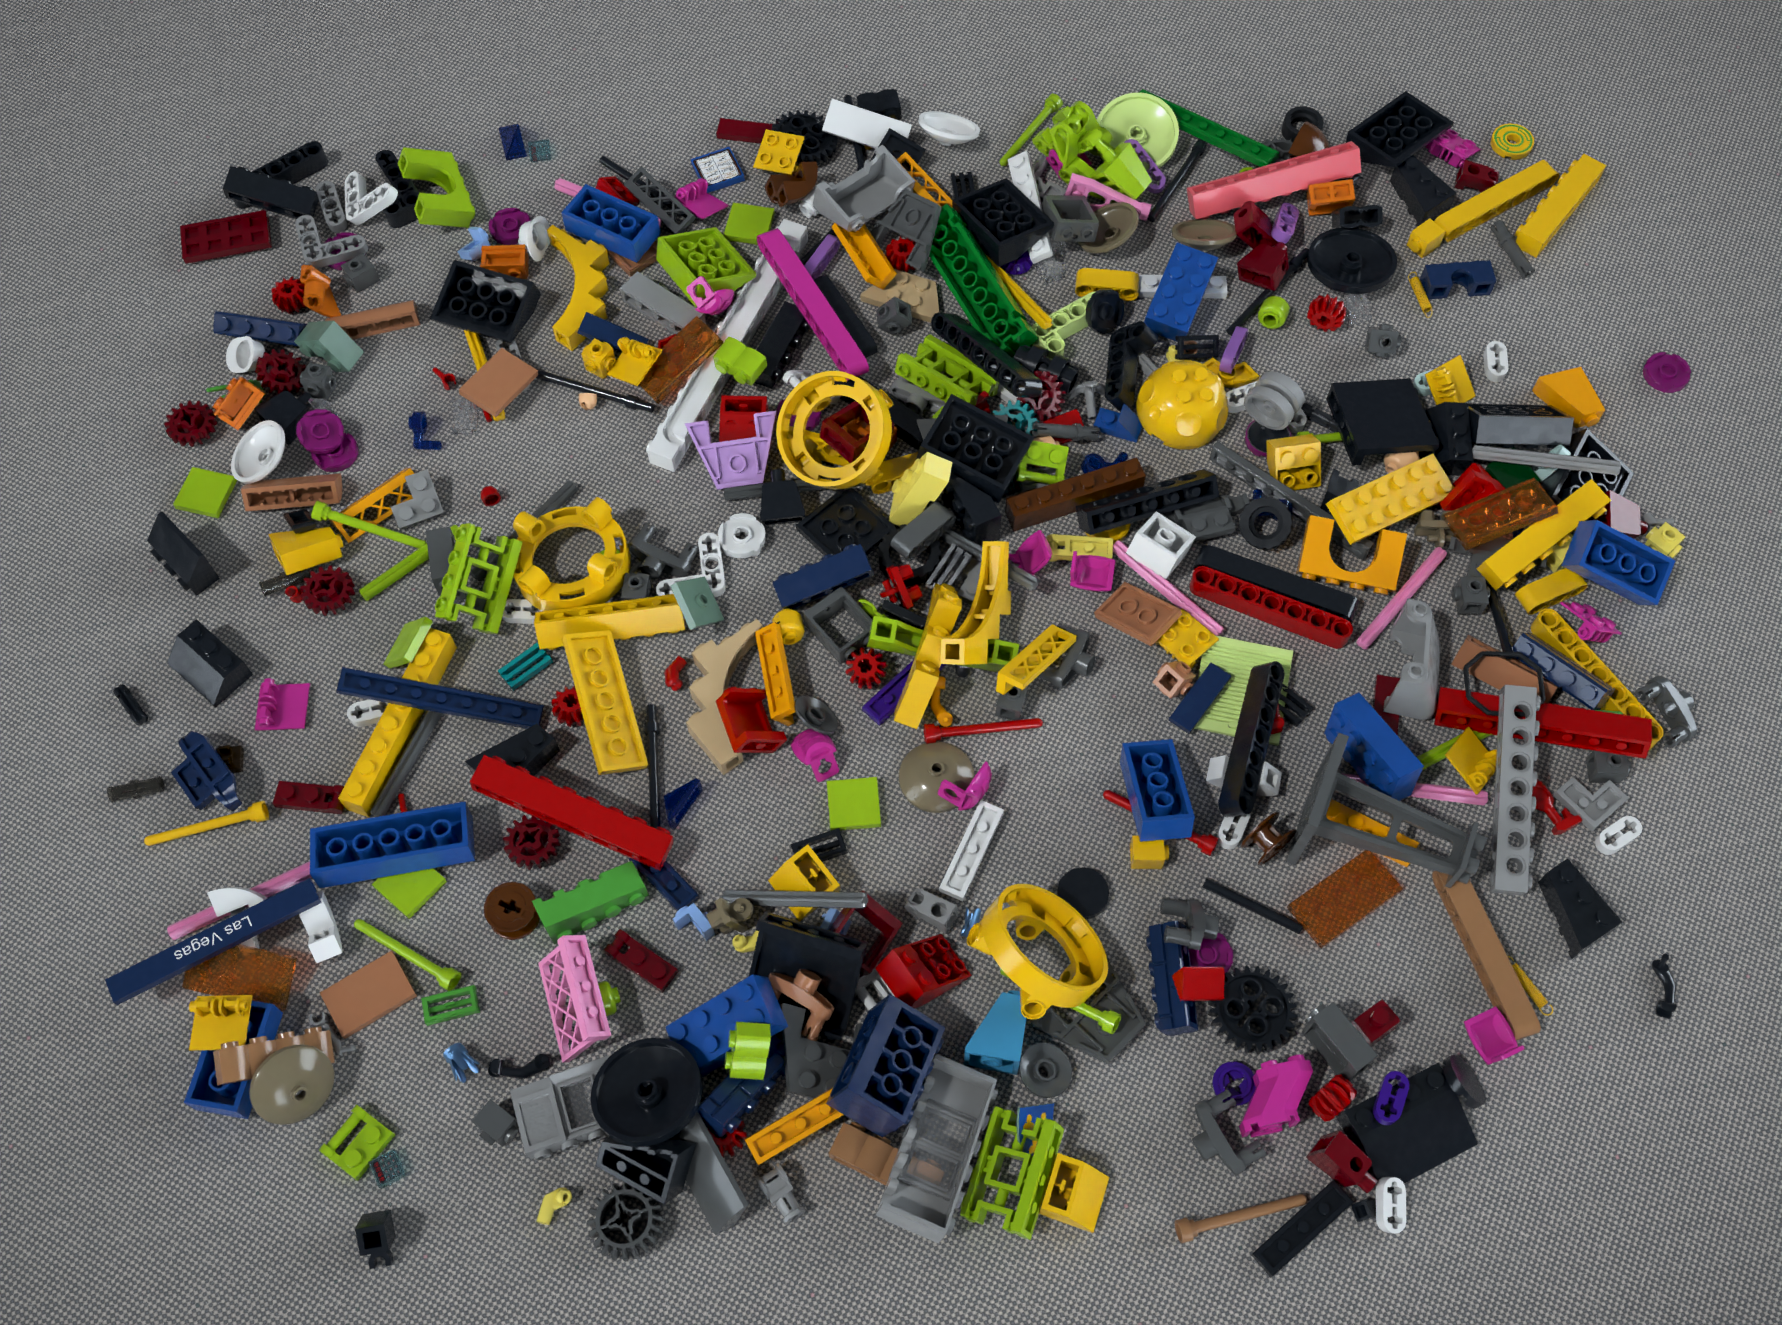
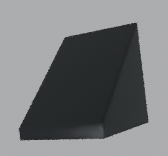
M1375 1198L1365 1199L1351 1205L1357 1223L1376 1218Z

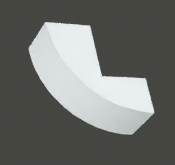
M1227 755L1210 758L1206 781L1219 788H1222L1229 761ZM1266 761L1263 765L1256 796H1276L1279 793L1282 772Z
M226 887L207 892L217 917L246 905L252 907L268 899L261 893L242 887Z
M323 890L317 892L322 903L299 914L309 935L308 947L316 963L342 953L339 931Z

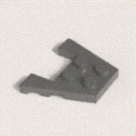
M906 190L888 209L889 213L881 221L877 220L873 224L874 228L870 233L879 247L889 230L915 242L916 245L905 263L924 273L942 207L916 193Z
M1107 956L1108 974L1102 984L1105 989L1090 1006L1102 1012L1104 1010L1108 1012L1113 1010L1121 1014V1021L1113 1035L1103 1031L1102 1026L1098 1025V1021L1083 1014H1080L1068 1025L1050 1007L1046 1010L1043 1017L1034 1019L1031 1022V1026L1109 1064L1145 1027L1146 1023L1129 993L1127 994L1120 981V977L1114 971Z
M782 1003L780 1007L789 1026L781 1031L785 1049L784 1066L787 1092L813 1099L834 1087L850 1050L801 1038L806 1009ZM860 1023L855 1026L852 1045L862 1026Z

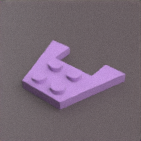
M777 411L753 414L757 437L711 443L708 420L685 423L717 490L764 483Z

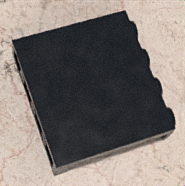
M1410 378L1331 384L1326 400L1352 466L1361 465L1365 455L1425 451L1428 456L1431 454L1435 455L1439 449V439L1434 434L1432 423L1427 418L1425 407L1421 404L1418 391L1413 386Z
M765 911L758 920L756 931H759L749 976L754 974L769 977L770 973L775 972L795 978L799 969H806L818 975L821 981L816 991L823 995L834 1007L830 1019L825 1021L820 1034L826 1039L841 1041L848 1027L868 942ZM782 993L778 1000L779 1005L785 1003L806 1009L802 1026L803 1030L811 1015L810 1009Z

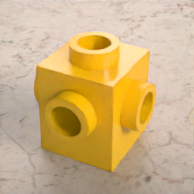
M595 338L589 345L584 347L581 353L585 369L602 379L607 376V373L616 362L612 346Z

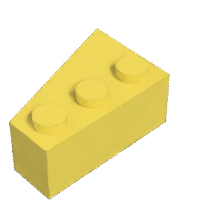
M926 452L920 459H916L914 465L910 469H906L900 479H896L892 486L894 495L889 522L898 526L908 525L926 510L925 507L930 501L935 502L949 482L952 462L929 452Z

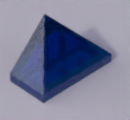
M519 124L500 127L499 132L506 161L527 157Z
M697 778L664 795L666 816L672 830L676 829L703 791L701 781Z

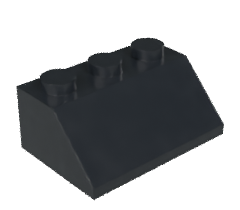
M1443 402L1425 410L1428 420L1432 423L1434 434L1439 439V449L1434 456L1446 475L1461 476L1473 463L1468 403ZM1425 451L1419 452V460L1427 456Z
M163 511L158 513L147 540L153 548L150 550V553L158 562L163 560L166 563L163 567L172 577L174 575L179 577L177 582L185 591L190 589L197 596L220 578L205 556Z
M197 619L177 635L167 662L173 670L215 708L253 675L246 664Z

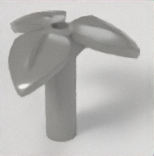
M1086 381L1076 385L1070 391L1069 399L1084 393L1088 419H1096L1094 393L1105 396V386L1098 383V381Z

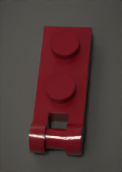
M279 781L272 804L275 808L342 814L344 806L338 797L344 786ZM329 797H333L332 801L328 802Z
M619 929L614 935L616 937L611 944H607L603 951L616 962L663 993L677 975L678 969L630 937L625 931ZM625 944L629 949L623 955L619 950Z

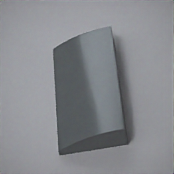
M697 1111L688 1125L672 1137V1139L696 1142L686 1182L714 1234L717 1235L735 1226L749 1204Z

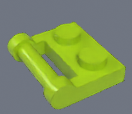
M1032 441L1016 471V481L1024 482V480L1046 484L1063 481L1069 447ZM1031 464L1054 468L1056 472L1055 475L1026 471V465Z
M356 1104L351 1110L353 1112L331 1140L319 1148V1151L358 1181L371 1166V1163L376 1160L394 1138L395 1134ZM361 1120L367 1123L341 1155L335 1152Z

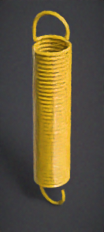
M1408 275V280L1423 313L1426 315L1425 312L1430 310L1432 312V306L1419 277L1415 276L1409 279Z
M1517 963L1513 964L1512 967L1526 994L1534 1001L1541 1013L1544 1014L1541 1008L1548 1003V1000L1541 994ZM1551 1006L1552 1012H1551L1550 1014H1544V1015H1546V1016L1551 1015V1014L1553 1013V1007Z

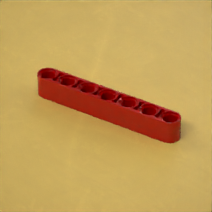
M1199 566L1192 573L1189 584L1192 594L1335 649L1345 647L1353 632L1352 624L1344 618L1209 567Z

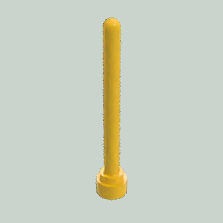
M264 800L255 802L245 811L145 837L144 843L147 846L247 820L256 821L257 823L269 820V810Z

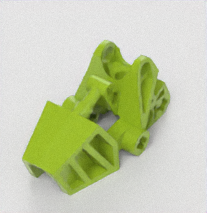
M1076 101L1071 107L1066 106L1060 109L1052 118L1054 125L1051 129L1047 127L1041 130L1032 139L1035 147L1047 157L1049 156V151L1054 149L1059 160L1063 163L1062 169L1058 172L1059 176L1067 184H1069L1071 175L1074 173L1094 179L1135 200L1152 182L1131 143H1120L1116 148L1112 147L1109 144L1113 140L1111 133L1106 128L1100 127L1092 109L1082 101ZM1089 151L1095 156H1102L1105 161L1094 170L1077 155L1078 153L1081 154ZM1095 192L1088 193V195L1105 201L1103 196Z

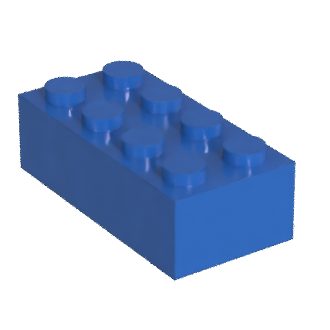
M587 184L584 185L561 212L566 231L588 241L591 239L597 244H602L606 249L636 263L661 234L658 216Z
M1176 243L1144 320V323L1155 334L1175 341V336L1188 335L1214 272L1218 257Z
M1598 520L1579 521L1561 566L1638 605H1658L1676 560Z
M1360 692L1335 703L1324 732L1327 740L1333 744L1338 733L1349 736L1342 757L1346 762L1350 763L1359 778L1365 781L1369 787L1398 801L1411 796L1424 765Z
M1173 740L1122 743L1120 766L1140 842L1191 837L1195 816Z
M752 974L665 1028L671 1041L682 1045L691 1053L701 1071L702 1077L725 1064L726 1052H731V1047H728L729 1031L735 1030L736 1022L770 1024L771 1037L789 1026L769 978Z
M252 1001L246 1045L250 1044L249 1039L267 1036V1041L275 1040L283 1012L274 1004ZM216 1050L202 1051L184 1103L197 1111L248 1119L252 1109L249 1095L252 1079L217 1085L213 1052Z

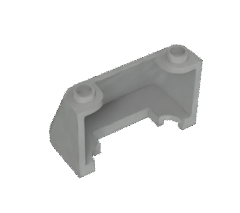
M884 145L874 150L876 156L873 160L869 161L867 159L862 169L836 185L833 182L827 184L825 180L816 185L813 207L818 213L848 232H856L863 224L890 208L906 190L913 192L915 180Z
M1407 599L1390 631L1389 641L1394 642L1396 640L1402 647L1401 654L1413 656V661L1403 666L1398 684L1391 696H1387L1384 701L1383 712L1427 720L1433 716L1437 708L1441 644L1431 608L1422 601Z

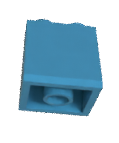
M1010 990L1008 993H1001L967 1043L963 1065L1017 1075L1026 1018L1021 1014L1020 991Z

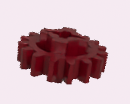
M272 349L271 354L264 352L263 357H259L255 368V373H258L256 379L257 381H262V388L270 387L269 393H272L274 390L278 394L283 391L291 393L292 390L298 393L300 387H303L300 383V375L305 370L306 365L300 364V357L294 359L293 352L286 355L284 349H281L280 353Z
M1035 371L1034 375L1042 382V397H1018L1016 399L1022 401V407L1027 403L1030 406V410L1036 412L1033 418L1046 421L1048 417H1056L1055 412L1062 411L1059 404L1065 403V400L1061 399V395L1066 394V391L1060 390L1063 382H1056L1057 375L1050 376L1049 371H1043V373L1042 371Z
M190 400L186 406L180 403L178 410L175 408L171 409L173 415H166L168 422L164 423L167 428L165 431L175 444L179 442L182 447L187 443L194 447L197 441L199 444H203V438L210 439L209 433L216 432L214 426L218 422L215 419L216 416L213 410L210 409L208 404L202 405L200 401L193 405Z
M329 565L327 570H324L321 566L318 573L311 571L312 577L303 579L306 585L300 587L303 592L301 598L306 607L312 609L315 614L322 611L323 615L327 616L328 611H332L335 615L338 608L346 609L344 606L345 602L352 603L350 596L355 595L353 589L355 584L349 573L343 572L341 567L334 571L332 565Z
M523 815L522 822L520 823L514 820L515 827L513 829H506L510 836L503 837V841L506 844L504 851L506 854H509V860L511 862L516 861L519 868L526 864L528 870L532 869L533 864H536L539 869L542 868L541 862L544 860L550 864L549 856H557L558 854L554 847L561 846L559 839H557L560 834L558 829H555L556 826L541 819L538 820L534 816L531 819H527Z

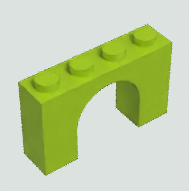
M403 147L398 161L402 177L433 182L448 193L444 195L419 193L414 207L419 224L469 228L471 220L475 217V208L471 204L469 192L466 191L464 179L460 175L458 163L455 161L452 152Z

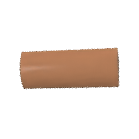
M414 300L325 319V321L334 320L352 340L420 325L417 305Z
M341 473L260 480L255 483L245 484L241 488L245 512L314 506L316 501L327 504L340 503L342 499Z
M1468 635L1451 665L1463 670L1464 665L1480 652L1499 650ZM1483 656L1468 669L1470 675L1498 690L1504 685L1537 687V695L1540 696L1537 672L1514 658L1505 659L1504 656ZM1543 677L1546 698L1544 703H1548L1558 686Z

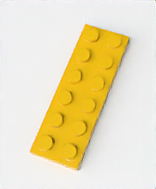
M1431 454L1327 502L1326 506L1351 545L1440 503L1454 489V486L1434 454Z
M611 630L565 634L562 641L598 774L605 775L646 769L648 761Z

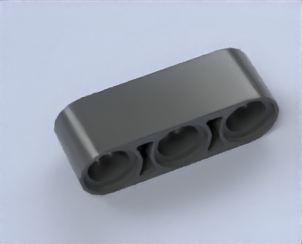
M936 501L893 537L890 545L907 561H911L948 531L955 523L956 516L939 501Z

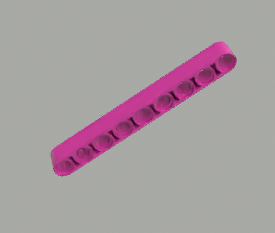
M776 228L758 235L757 244L760 251L839 371L856 377L868 373L869 366L865 356L782 232Z

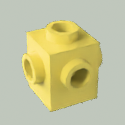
M1665 522L1659 529L1654 527L1646 535L1645 538L1648 540L1645 545L1668 557L1674 558L1683 548L1680 543L1685 536Z

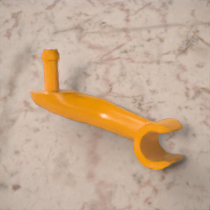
M939 676L931 696L930 707L939 724L948 727L953 722V716L941 705L940 689L945 690L946 679Z

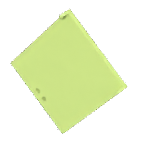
M1216 636L1219 640L1202 654L1198 679L1211 662L1230 674L1231 679L1194 729L1235 737L1251 669L1256 665L1277 661L1284 669L1283 684L1288 687L1293 657L1292 650ZM1281 689V694L1286 697L1287 692ZM1279 699L1278 703L1285 707V702ZM1279 710L1280 717L1283 718V713ZM1281 732L1271 734L1269 744L1278 746Z

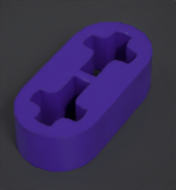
M1391 1071L1381 1081L1373 1107V1115L1377 1122L1382 1125H1392L1402 1114L1409 1090V1081L1405 1074L1399 1071ZM1396 1079L1398 1080V1086L1402 1088H1399L1392 1095V1085L1388 1082ZM1388 1101L1392 1102L1390 1111L1394 1114L1387 1118L1384 1116L1385 1111L1380 1108H1384Z

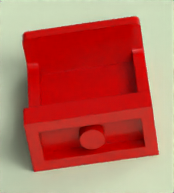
M730 687L724 690L723 694L715 701L734 753H774L787 741L784 732L772 731L762 701L767 697L765 689Z

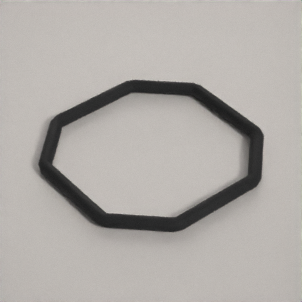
M1482 651L1464 665L1466 698L1486 715L1498 716L1499 711L1488 710L1471 696L1468 670L1483 656L1519 657L1537 671L1541 704L1546 699L1542 669L1520 652ZM1514 711L1515 716L1525 717L1524 712Z

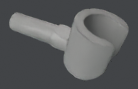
M1646 513L1643 515L1644 519H1642V521L1648 524L1647 531L1652 530L1656 526L1663 525L1665 522L1674 524L1673 518L1655 519L1651 513Z

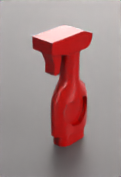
M1537 779L1536 786L1532 788V796L1536 797L1535 809L1545 812L1554 824L1552 828L1553 835H1561L1579 825L1583 821L1579 815H1572L1567 808H1564L1561 812L1564 819L1560 816L1553 806L1554 797L1542 781Z

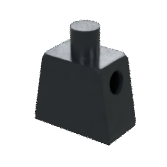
M283 391L254 409L261 422L271 420L278 423L284 430L285 443L290 445L297 438V423L303 418L304 414L309 412L307 408L315 403V400L308 392H304L298 398H295L289 391Z
M784 469L772 470V482L762 484L761 523L763 526L800 522L805 518V511L796 481H786Z

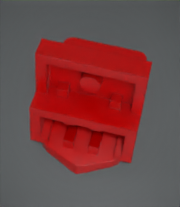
M1472 463L1452 484L1454 489L1439 503L1443 510L1456 511L1464 523L1480 529L1483 525L1488 526L1506 519L1512 494L1498 480L1493 479L1481 465Z

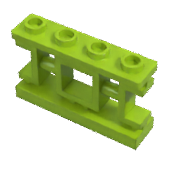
M931 334L927 335L924 338V342L918 345L917 357L914 358L907 353L898 355L895 373L945 403L950 395L953 394L976 406L978 398L976 393L985 391L991 397L998 393L1000 384L957 349ZM944 371L947 374L953 376V378L950 379L947 376L941 374L940 372Z
M471 523L461 524L455 533L456 542L454 549L448 557L449 567L442 579L443 589L441 596L435 604V617L443 618L447 621H456L458 613L462 612L475 617L472 629L485 634H498L523 542L517 539H508L506 536H497L495 545L479 540L481 527H475ZM470 544L480 548L477 559L467 557ZM489 551L499 554L496 566L486 563ZM472 565L487 570L482 591L466 586ZM457 591L467 594L464 606L454 603ZM477 597L487 600L484 612L474 609Z
M995 1106L993 1113L990 1114L985 1138L981 1141L976 1166L973 1168L969 1178L970 1184L967 1194L964 1195L960 1205V1215L970 1222H976L981 1225L984 1224L987 1211L1006 1216L1002 1229L1008 1233L1017 1234L1022 1238L1031 1240L1065 1129L1054 1120L1046 1118L1043 1120L1037 1117L1033 1131L1023 1128L1021 1134L1024 1136L1020 1145L1017 1140V1127L1015 1126L1017 1115L1011 1110L1006 1111L1001 1107ZM1004 1132L1015 1135L1011 1149L1000 1146ZM1026 1138L1038 1141L1033 1156L1022 1152ZM1005 1156L1023 1161L1015 1186L997 1181ZM987 1186L998 1190L994 1204L983 1201ZM1009 1193L1021 1196L1016 1212L1005 1208Z

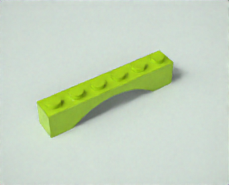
M873 616L867 647L916 656L923 630L907 625L899 620ZM988 639L987 664L962 666L998 672L1018 655L1019 644Z

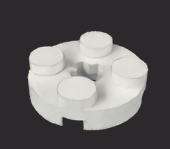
M747 513L734 514L729 517L730 520L720 525L718 539L726 556L748 558L756 557L760 554L761 548L765 544L766 535L763 524L757 521L756 517ZM740 532H745V536H747L745 539L736 538V536H740Z

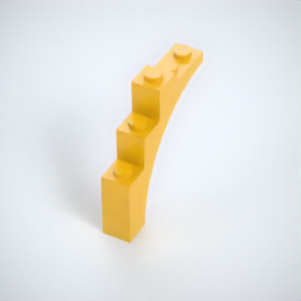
M552 225L547 229L550 243L565 256L575 272L574 291L570 303L563 315L552 326L556 341L573 351L587 338L578 334L586 312L604 320L608 318L605 309L606 305L600 298L609 291L607 278L602 271L610 262L608 251L602 244H597L591 239L584 244L581 240L571 237L564 229H559Z
M983 541L980 575L974 600L968 615L959 629L951 636L941 638V664H987L988 639H999L1000 615H1011V591L1008 590L1009 542Z
M935 583L923 634L907 681L894 711V721L915 729L920 724L939 680L941 638L951 636L952 629L962 608V599L959 598L958 591H955V588L951 585L944 583L942 585Z

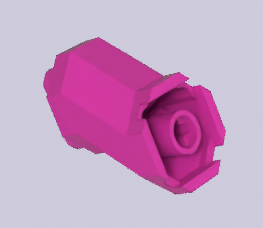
M1303 1054L1287 1058V1062L1277 1063V1060H1270L1260 1064L1261 1069L1257 1070L1253 1076L1256 1087L1239 1125L1242 1137H1247L1249 1134L1251 1137H1260L1283 1131V1124L1288 1123L1289 1128L1300 1122L1297 1108L1313 1073L1310 1060H1305Z

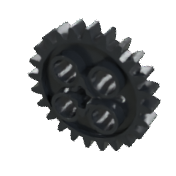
M797 110L794 115L789 111L788 117L782 114L781 119H776V124H772V131L805 137L797 162H817V165H820V160L827 162V157L832 158L833 152H836L838 138L836 135L822 131L825 122L823 121V115L816 117V112L808 115L807 110L804 111V114Z
M1248 965L1243 969V973L1237 967L1233 970V976L1228 972L1225 973L1224 999L1208 1001V1005L1215 1007L1208 1012L1209 1016L1216 1017L1212 1021L1211 1026L1220 1027L1216 1035L1221 1036L1225 1034L1227 1036L1225 1044L1234 1041V1050H1237L1242 1045L1244 1046L1245 1054H1248L1250 1049L1254 1047L1256 1054L1259 1055L1262 1047L1269 1053L1273 1049L1272 1043L1279 1048L1282 1044L1281 1039L1287 1040L1290 1035L1287 1031H1293L1295 1025L1290 1021H1295L1298 1016L1290 1011L1295 1010L1297 1004L1289 1003L1294 994L1284 992L1288 984L1279 985V975L1271 979L1269 969L1263 975L1260 974L1259 966L1256 967L1254 972H1251ZM1243 987L1253 988L1256 995H1247ZM1266 992V998L1260 1003L1256 1011L1251 1014L1246 1023L1239 1028L1237 1026L1239 1021L1245 1016L1248 1009L1254 1005L1259 996ZM1265 1004L1274 1005L1277 1008V1013L1268 1012ZM1227 1007H1236L1239 1010L1240 1015H1231L1228 1012ZM1249 1024L1259 1025L1262 1032L1259 1034L1252 1032Z

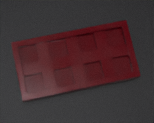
M266 210L180 226L182 259L185 264L272 248L269 215Z

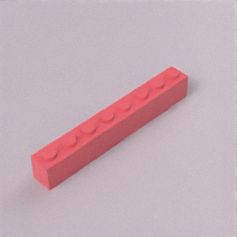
M1350 141L1188 187L1187 195L1190 213L1195 219H1207L1213 214H1224L1230 212L1231 209L1242 208L1243 204L1248 201L1254 203L1259 201L1267 202L1273 197L1288 196L1298 190H1308V186L1311 184L1333 182L1341 178H1352L1355 174L1362 173L1360 148Z

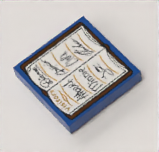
M730 147L690 159L698 179L703 178L708 181L707 193L745 181L744 174Z

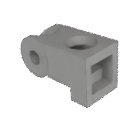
M919 888L913 891L904 907L913 916L936 926L939 931L948 934L958 917L955 904Z

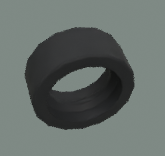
M1297 106L1292 108L1285 115L1281 129L1282 136L1285 140L1289 141L1292 139V142H1294L1299 130L1291 125L1294 122L1308 121L1322 131L1323 117L1318 111L1310 107Z

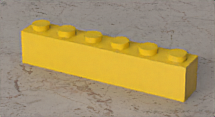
M1583 154L1578 161L1574 160L1568 168L1569 172H1564L1557 182L1558 185L1551 187L1547 194L1548 198L1541 199L1536 208L1537 211H1532L1525 221L1526 224H1521L1515 232L1516 242L1520 249L1537 258L1597 184L1607 165L1586 154Z
M1592 479L1486 559L1477 570L1495 590H1498L1503 585L1505 588H1508L1518 580L1516 577L1518 573L1522 572L1525 575L1536 566L1534 563L1536 559L1540 558L1543 561L1554 552L1551 549L1553 546L1558 544L1561 547L1572 538L1569 534L1574 530L1576 531L1579 521H1587L1591 517L1596 520L1607 511L1605 506L1611 499Z
M674 594L535 612L534 626L539 649L547 648L553 650L564 646L562 638L565 634L611 630L613 639L627 640L635 636L650 637L658 633H677L680 630H685V618Z

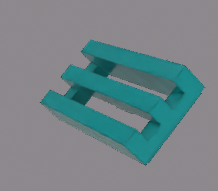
M537 642L499 669L498 673L514 691L553 663V661L544 649H539ZM543 658V660H541L539 663L530 668L532 664L537 662L539 659ZM521 672H525V673H523L521 676H519L518 678H516L514 681H511L514 677H516L517 675H519Z

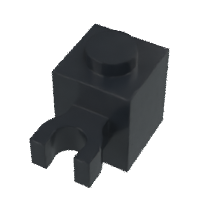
M391 1210L362 1214L355 1228L360 1256L370 1255L368 1261L369 1269L376 1268V1257H383L385 1265L391 1266L394 1259L390 1248L396 1237Z

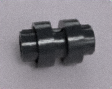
M1034 344L1032 347L1021 345L1013 358L1033 374L1035 371H1042V373L1043 371H1049L1050 376L1057 375L1056 382H1063L1060 390L1066 391V394L1063 396H1068L1079 375L1078 368L1070 365L1071 359L1060 354H1056L1052 359L1048 357L1049 350L1037 344Z

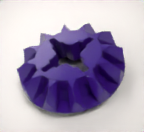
M1026 251L1018 258L1017 264H1014L1015 261H1012L1000 267L1009 274L1019 275L1029 271L1033 262L1030 260L1029 251Z
M1239 1062L1222 1064L1213 1075L1212 1085L1215 1095L1225 1090L1230 1083L1229 1077L1233 1081L1243 1079L1238 1086L1239 1092H1236L1234 1088H1228L1231 1096L1222 1102L1224 1103L1234 1098L1236 1102L1234 1107L1246 1105L1251 1100L1256 1088L1253 1072L1246 1065Z

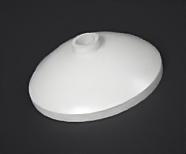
M929 111L919 115L918 122L921 128L930 137L945 146L972 141L980 133L978 125L955 114Z
M271 420L260 422L242 437L231 461V471L236 480L244 484L258 482L268 476L279 464L285 449V433L278 423Z

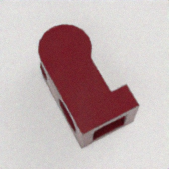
M1464 160L1456 174L1454 188L1462 190L1466 186L1477 189L1482 193L1498 184L1499 172L1489 166Z

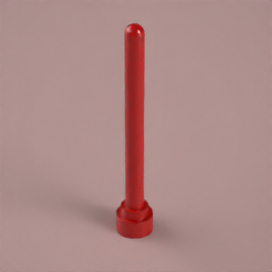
M1040 718L942 728L939 725L935 726L934 723L924 724L925 743L929 744L936 743V741L941 740L943 737L1040 728L1043 725V721Z
M1111 790L1103 792L1104 799L1132 812L1129 799ZM1192 831L1191 837L1185 838L1197 844V848L1201 849V852L1208 856L1212 855L1219 840L1218 837L1212 834L1200 835Z

